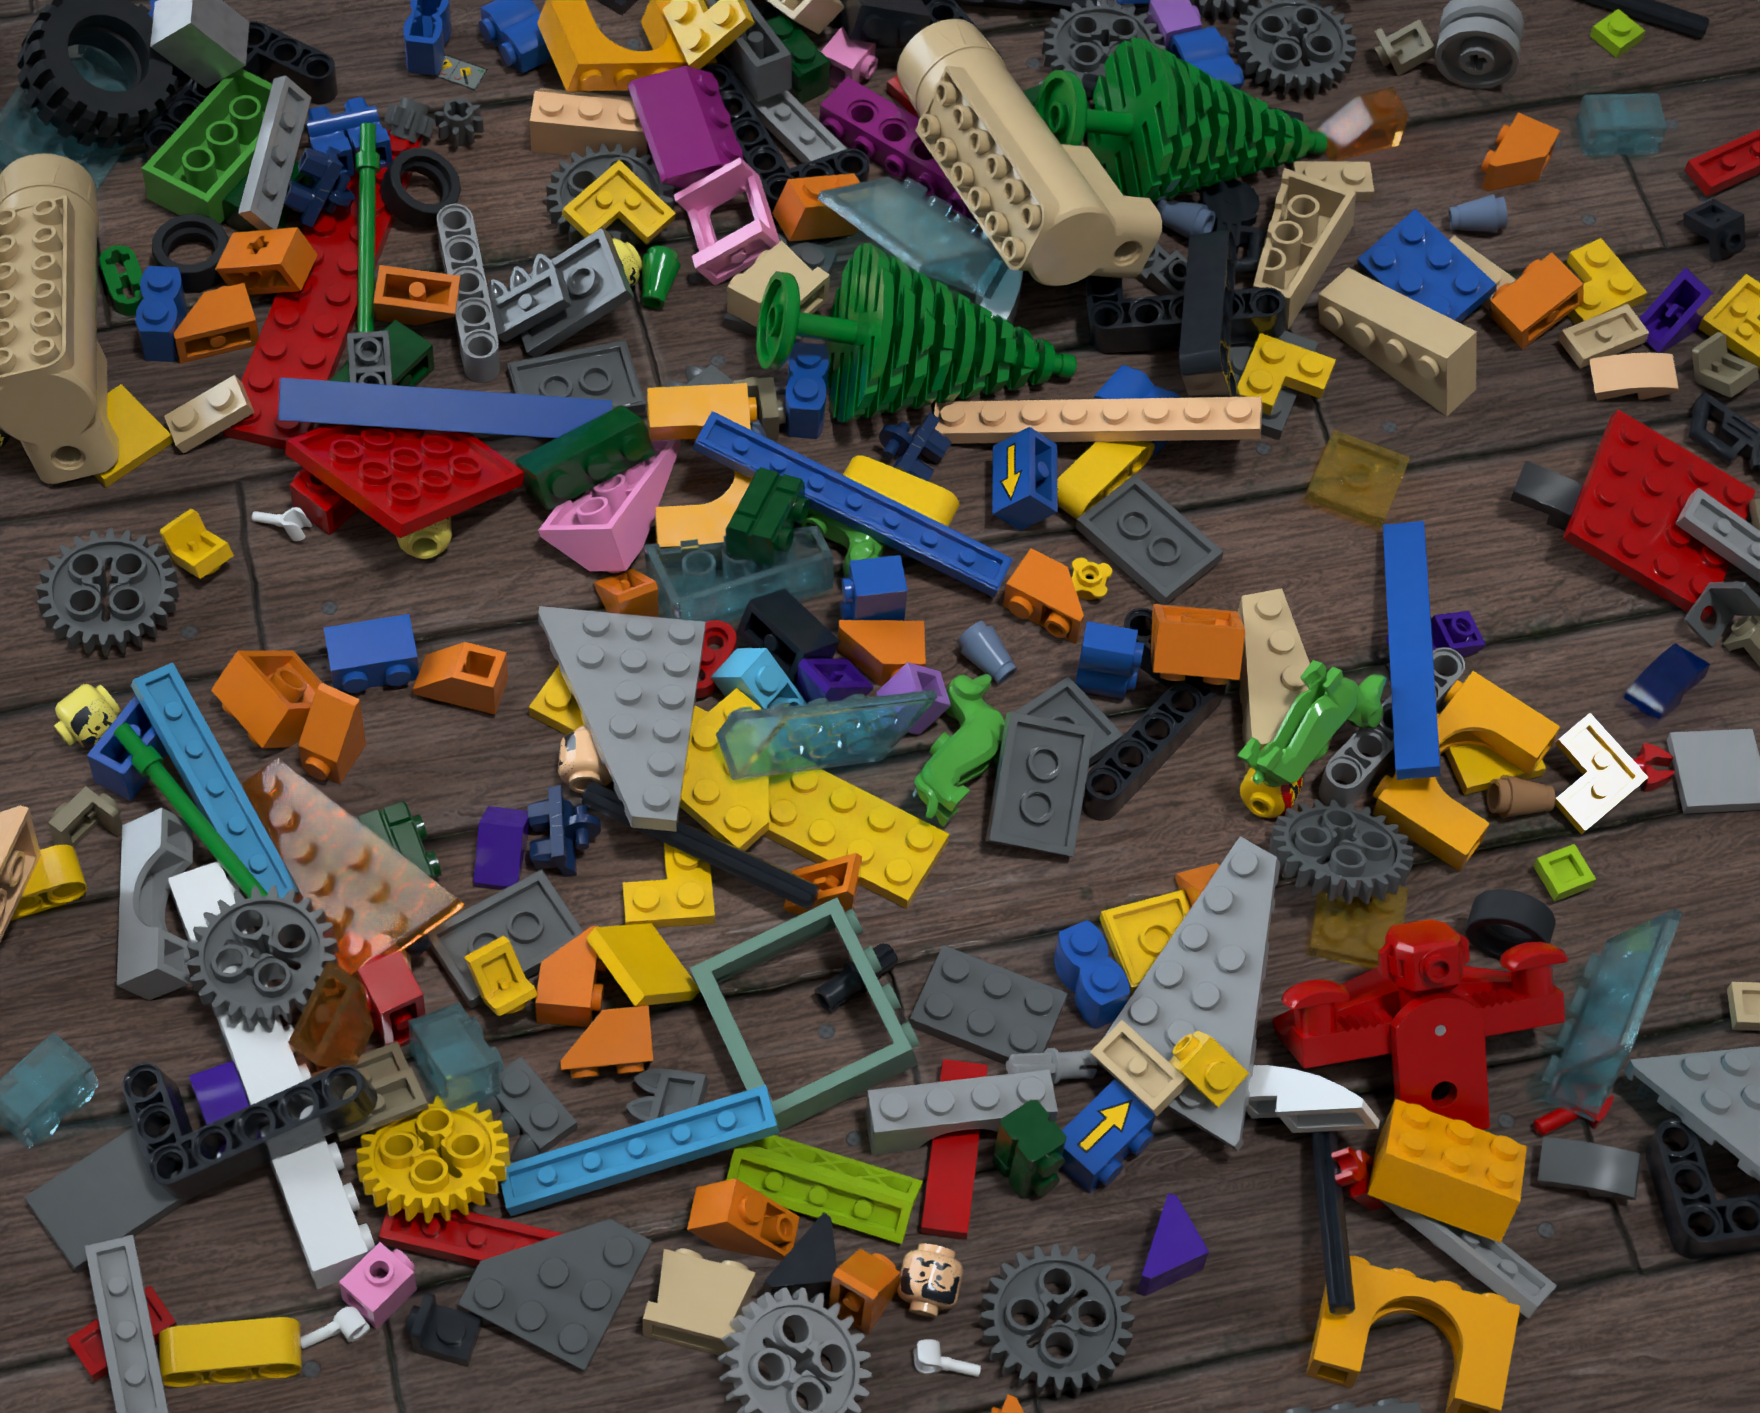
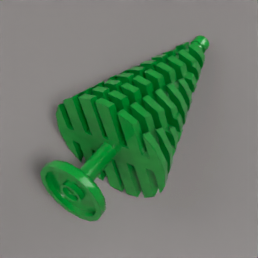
M1131 38L1132 43L1124 40L1116 47V53L1112 52L1104 64L1106 77L1099 75L1093 93L1095 110L1087 109V97L1082 81L1074 72L1054 70L1045 78L1039 89L1034 107L1060 144L1081 146L1085 132L1088 133V148L1123 196L1149 198L1152 203L1179 196L1187 191L1188 193L1194 192L1205 186H1214L1225 180L1229 181L1262 171L1264 168L1281 166L1283 162L1299 161L1306 154L1321 155L1325 152L1328 144L1327 136L1323 132L1309 131L1308 126L1304 122L1296 118H1290L1289 115L1279 109H1268L1266 102L1254 98L1243 90L1234 88L1230 83L1222 79L1220 81L1216 80L1208 72L1195 67L1187 61L1176 58V55L1155 46L1143 38Z
M870 243L860 245L854 251V258H849L842 272L841 289L837 286L830 317L800 312V291L795 276L791 273L776 271L770 277L759 310L756 348L761 368L770 370L780 369L788 361L796 336L826 341V348L829 353L827 388L831 386L829 409L834 418L838 417V422L853 421L861 416L867 418L879 416L885 411L890 413L906 410L909 406L913 408L925 407L933 401L938 404L950 402L957 396L962 399L977 396L981 391L985 394L1001 391L1005 385L1009 390L1024 387L1027 380L1032 385L1048 382L1052 374H1055L1057 377L1071 378L1077 369V360L1074 355L1055 354L1054 346L1041 337L1035 341L1028 330L1020 326L1014 328L1007 319L998 314L992 317V312L977 303L970 304L969 298L958 292L949 291L948 286L937 280L929 279L925 273L916 268L908 267L900 259L892 255H886L884 251Z

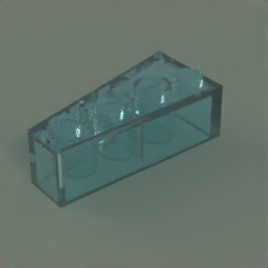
M818 526L793 528L794 539L789 552H781L775 565L772 567L753 562L751 558L745 560L729 555L726 547V536H723L724 542L698 545V539L680 541L681 547L660 549V544L644 545L646 573L648 577L657 583L658 602L666 618L703 622L710 620L729 622L741 618L749 600L784 588L797 600L833 589V554Z

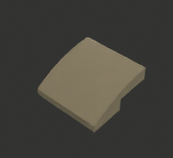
M398 1041L310 1074L312 1078L333 1067L351 1065L359 1070L377 1091V1104L370 1115L335 1131L340 1142L429 1108L412 1067L408 1066ZM357 1085L347 1089L342 1100L351 1097L355 1093Z

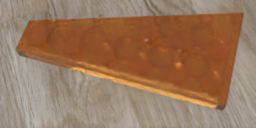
M278 758L242 783L303 899L310 897L313 911L322 908L326 917L325 923L332 922L335 936L332 938L337 939L339 952L334 955L337 957L344 976L354 985L359 982L357 969L363 967L368 960L381 954L389 955L398 950L401 952L466 906Z

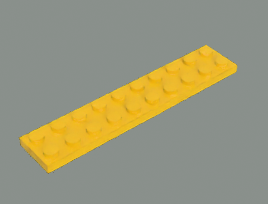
M559 664L530 704L529 716L567 735L570 732L576 731L577 728L585 726L581 718V710L574 695L570 694L560 672ZM695 705L692 725L708 712ZM768 742L769 830L763 836L816 863L858 853L862 856L859 885L907 909L948 844L950 834Z

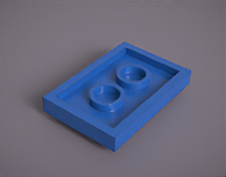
M1416 209L1357 258L1358 266L1372 280L1459 323L1497 291L1496 283Z

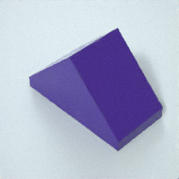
M1684 268L1639 318L1649 331L1646 342L1657 353L1665 352L1699 330L1698 327L1701 320L1707 314L1715 294L1689 269Z
M803 658L798 664L796 689L812 709V714L822 725H825L867 696L874 688L848 659Z
M493 806L487 807L479 821L474 887L504 890L520 881L530 829L528 811Z
M1167 1194L1136 1292L1137 1294L1147 1296L1204 1268L1209 1251L1177 1195Z

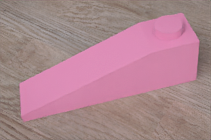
M651 441L655 452L654 456L585 491L573 503L571 500H568L555 507L539 528L540 537L588 571H608L609 573L626 571L644 547L655 517V507H658L678 455L681 441Z

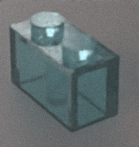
M1658 93L1584 95L1575 119L1583 155L1658 154L1667 130Z
M459 1002L408 1021L410 1053L447 1110L452 1112L500 1093L499 1073L504 1071L501 1055L495 1046H488L484 1040L483 1031L478 1020L475 1017L469 1018Z
M53 1032L0 1079V1123L28 1148L33 1146L39 1139L44 1140L48 1138L58 1128L60 1120L74 1107L80 1108L85 1105L93 1096L95 1088L99 1085L92 1065Z

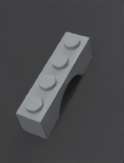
M164 808L157 809L122 825L117 986L147 1000H152L190 984V973L186 961L190 960L187 948L190 942L168 932L165 923V907L171 891L168 878L183 873L192 864L193 830L183 818Z
M1050 1069L868 1090L865 1117L871 1154L879 1155L918 1150L927 1141L958 1130L988 1129L998 1132L1001 1118L1031 1099H1038L1049 1113V1122L1056 1121L1058 1109Z

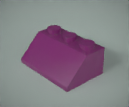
M682 66L635 79L627 84L662 183L687 188L692 183L703 179L739 157L744 160L742 148L735 137L730 123V115L725 109L718 90L719 85L713 73Z

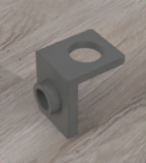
M1709 582L1683 621L1707 646H1713L1735 615L1760 616V597L1745 582ZM1706 606L1713 607L1717 614L1716 624L1710 630L1705 629L1700 620L1701 612Z

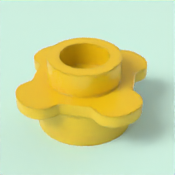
M1082 557L1076 558L1072 562L1074 572L1071 578L1077 596L1084 600L1105 597L1108 590L1105 584L1107 579L1112 576L1110 565L1106 563L1098 565L1094 562H1088ZM1086 576H1092L1093 579H1087Z

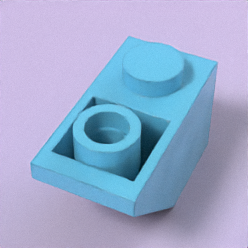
M737 648L711 676L725 697L738 688L768 714V732L782 741H788L813 713L767 648Z

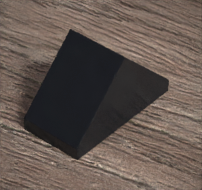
M823 1212L764 1281L763 1294L769 1292L774 1297L777 1291L787 1287L792 1297L794 1292L800 1288H805L808 1301L819 1293L824 1294V1299H830L832 1275L837 1269L830 1216Z

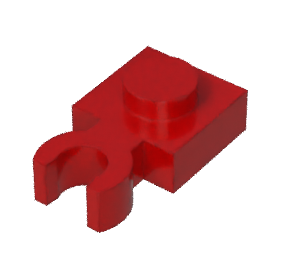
M1351 1147L1332 1152V1158L1338 1162L1342 1172L1335 1175V1179L1340 1186H1345L1350 1198L1370 1211L1386 1207L1380 1199L1367 1195L1374 1158L1362 1150L1354 1151Z

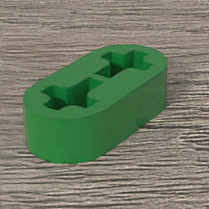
M114 245L108 247L101 253L99 259L102 276L112 305L121 315L135 316L137 308L142 301L140 281L143 274L133 250L127 246ZM121 262L125 272L118 274L114 264ZM130 287L134 298L127 299L123 289Z

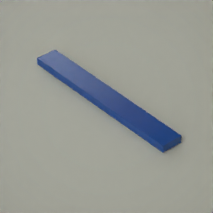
M279 378L277 420L558 438L612 410V400Z
M711 411L694 443L692 450L751 479L760 467L778 472L780 476L786 474L802 479L805 482V498L810 500V508L995 598L1012 563V558L714 411Z
M1424 521L1384 524L1383 540L1397 780L1440 777L1441 767Z

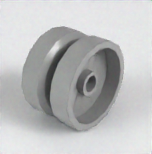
M1451 0L1443 8L1440 19L1439 38L1435 52L1438 70L1446 79L1459 86L1468 88H1493L1507 82L1516 73L1519 64L1520 43L1524 28L1521 11L1510 0Z

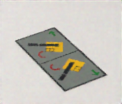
M445 55L442 69L438 74L432 76L476 90L488 69Z

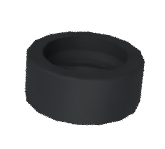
M411 148L402 151L387 168L380 185L382 199L388 210L400 221L413 227L423 228L437 225V214L440 209L446 205L456 204L461 192L460 179L453 165L441 154L424 148ZM408 171L418 172L427 176L437 186L441 195V201L437 204H425L415 200L404 189L400 175Z
M183 214L169 219L158 228L152 239L155 266L177 267L181 274L184 292H199L209 289L223 280L215 268L229 241L228 236L222 225L213 218L200 214ZM201 241L215 248V252L211 257L198 264L183 265L173 262L168 258L170 251L186 242Z
M1494 889L1484 891L1475 897L1465 933L1469 942L1477 950L1491 958L1500 960L1501 955L1505 951L1516 945L1526 942L1551 943L1556 921L1553 912L1548 906L1535 897L1515 890Z

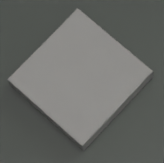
M1753 729L1669 733L1666 741L1669 754L1674 757L1672 767L1673 771H1675L1674 775L1683 814L1760 810V756Z

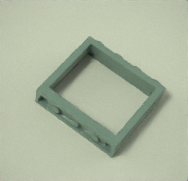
M834 898L690 968L746 1090L754 1089L765 1085L718 984L837 928L893 1044L776 1101H773L771 1098L780 1132L918 1065L913 1052V1048L920 1045L909 1021L900 1025L894 1013L895 1010L901 1008L900 1003L890 983L881 986L875 973L881 971L882 967L871 945L864 949L862 948L857 938L858 935L864 933L859 920L852 908L844 912L838 898Z

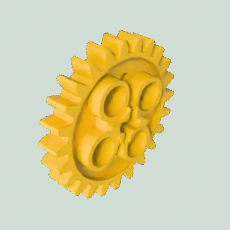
M437 1094L433 1104H428L429 1108L372 1129L371 1134L361 1135L362 1148L357 1149L356 1153L359 1182H363L364 1194L373 1195L376 1207L387 1203L388 1213L391 1216L404 1209L406 1221H411L417 1213H424L425 1222L430 1223L434 1213L441 1212L442 1217L446 1221H449L451 1210L456 1208L465 1216L468 1215V1203L471 1201L477 1205L484 1206V1192L497 1195L499 1192L497 1181H506V1167L511 1165L508 1134L503 1133L501 1120L493 1121L490 1109L479 1113L478 1102L476 1101L471 1102L464 1108L461 1106L460 1096H456L450 1104H444L442 1095Z

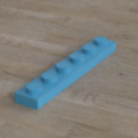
M172 662L133 679L131 687L201 813L267 893H269V890L274 885L277 887L280 898H284L291 889L295 890L297 896L300 892L174 663Z
M763 1085L511 1163L509 1167H506V1181H500L506 1209L510 1216L779 1134L780 1131L767 1086Z

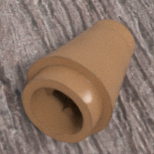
M1502 775L1500 779H1492L1489 783L1487 804L1490 812L1498 813L1501 818L1552 811L1555 805V791L1549 785Z

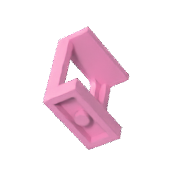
M740 157L674 195L675 201L688 212L699 249L698 253L692 255L695 269L715 286L752 266L763 251L771 250L780 242L760 176ZM746 192L755 220L717 241L710 219L711 211L735 196Z

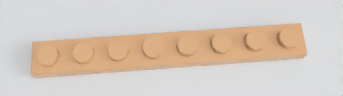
M1262 397L951 401L940 404L935 403L934 415L940 419L935 429L948 438L951 444L999 443L1028 427L1033 428L1053 442L1261 439L1263 406Z

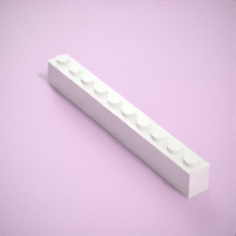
M218 861L168 878L173 901L190 943L198 942L193 932L194 927L208 928L203 914L209 912L218 916L220 909L217 901L222 900L231 906L235 904L234 892H240L239 886L230 876L225 875L223 867ZM254 926L245 929L243 933H255ZM230 965L223 972H235L241 968V965ZM228 1010L217 1017L250 1105L311 1078L306 1063L298 1066L293 1055L300 1048L292 1025L283 1027L279 1015L275 1016L273 1028L268 1027L266 1019L263 1017L258 1019L254 1029L249 1028L246 1016H242L235 1025H232L228 1016ZM314 1105L305 1108L300 1115V1119L309 1116ZM270 1125L260 1130L261 1137L267 1134ZM322 1137L270 1161L317 1290L339 1282L375 1247L367 1223L358 1226L353 1212L359 1210L360 1206L352 1183L343 1185L338 1171L345 1169L336 1142L328 1145L325 1137Z

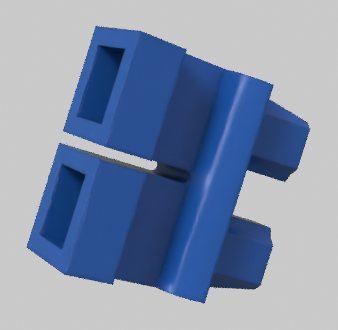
M358 97L347 100L344 104V113L331 116L329 109L324 106L308 110L309 121H306L309 148L326 153L329 146L340 150L341 154L338 160L343 164V167L338 177L340 174L347 176L355 175L353 160L356 166V153L360 152V124L373 123L376 125V152L380 155V168L389 167L392 162L391 141L386 128H382L375 105L369 107L364 98Z

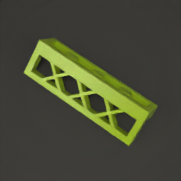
M777 1135L735 1147L726 1179L737 1178L784 1208L819 1218L824 1212L831 1217L832 1223L902 1244L905 1239L912 1210L923 1183L922 1180Z

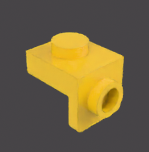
M189 509L160 529V535L174 563L199 579L216 572L224 562L234 556L228 542L206 530L199 513L193 509Z
M504 935L464 956L483 1002L497 1016L521 1010L526 1006L527 1001L538 995L534 985L526 979L511 942Z
M1199 1030L1194 1034L1190 1033L1184 1036L1175 1045L1172 1051L1174 1056L1169 1060L1172 1066L1218 1108L1249 1074L1212 1036Z

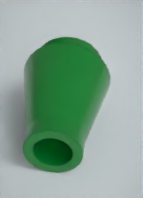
M652 246L648 248L647 254L642 256L641 302L647 307L658 309L665 306L666 297L681 267L678 261L679 255L673 249L665 246Z

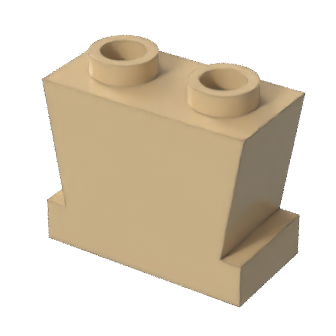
M781 240L771 250L763 251L757 257L755 263L743 274L738 273L732 278L727 287V312L757 327L765 288L770 277L776 271L791 273L795 276L800 291V312L813 314L828 301L830 275L818 266L812 271Z
M664 1249L658 1302L648 1301L643 1316V1336L719 1356L727 1351H731L732 1349L722 1342V1338L730 1332H736L730 1325V1322L737 1316L743 1315L742 1308L748 1305L755 1291L756 1272L749 1271L745 1265L736 1261L725 1260L718 1263L703 1259L699 1253L689 1249H677L676 1251Z

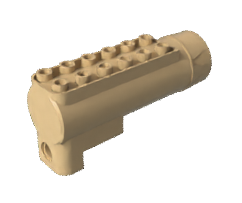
M948 19L931 24L917 33L902 51L897 66L899 83L920 117L915 131L1006 265L1011 270L1028 271L1037 282L1048 286L1072 284L1089 275L1127 279L1136 278L1145 266L1162 231V218L1149 198L1123 196L1088 147L1060 144L1013 79L1001 56L973 24L965 20Z
M33 154L15 160L0 174V428L8 435L20 440L39 478L43 482L57 484L99 474L110 469L119 457V439L107 417V359L97 340V237L99 234V214L96 186L88 171L75 161L55 154Z

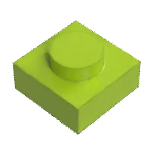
M1617 9L1593 26L1590 37L1614 57L1618 58L1642 41L1645 30Z
M1575 844L1538 857L1533 865L1554 902L1592 888L1596 881L1595 876Z

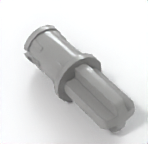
M1047 1048L1044 1053L1010 1055L1009 1061L1006 1062V1070L1008 1074L1050 1069L1052 1083L1057 1084L1060 1079H1093L1097 1069H1087L1086 1065H1097V1061L1090 1053L1091 1050L1058 1052L1055 1048Z

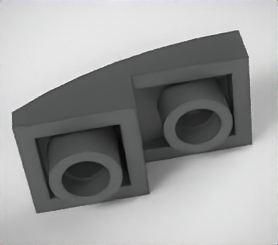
M1156 243L1145 266L1136 279L1162 296L1184 294L1187 259L1178 250L1169 255Z
M389 331L347 333L350 382L393 385Z
M1543 1137L1537 1181L1541 1186L1587 1190L1590 1196L1636 1200L1641 1155L1640 1153L1606 1145Z

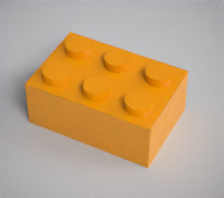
M1395 1099L1377 1140L1367 1195L1501 1243L1520 1203L1527 1146L1517 1143L1507 1136H1497L1472 1127L1465 1121L1453 1120L1433 1113L1418 1104H1408Z

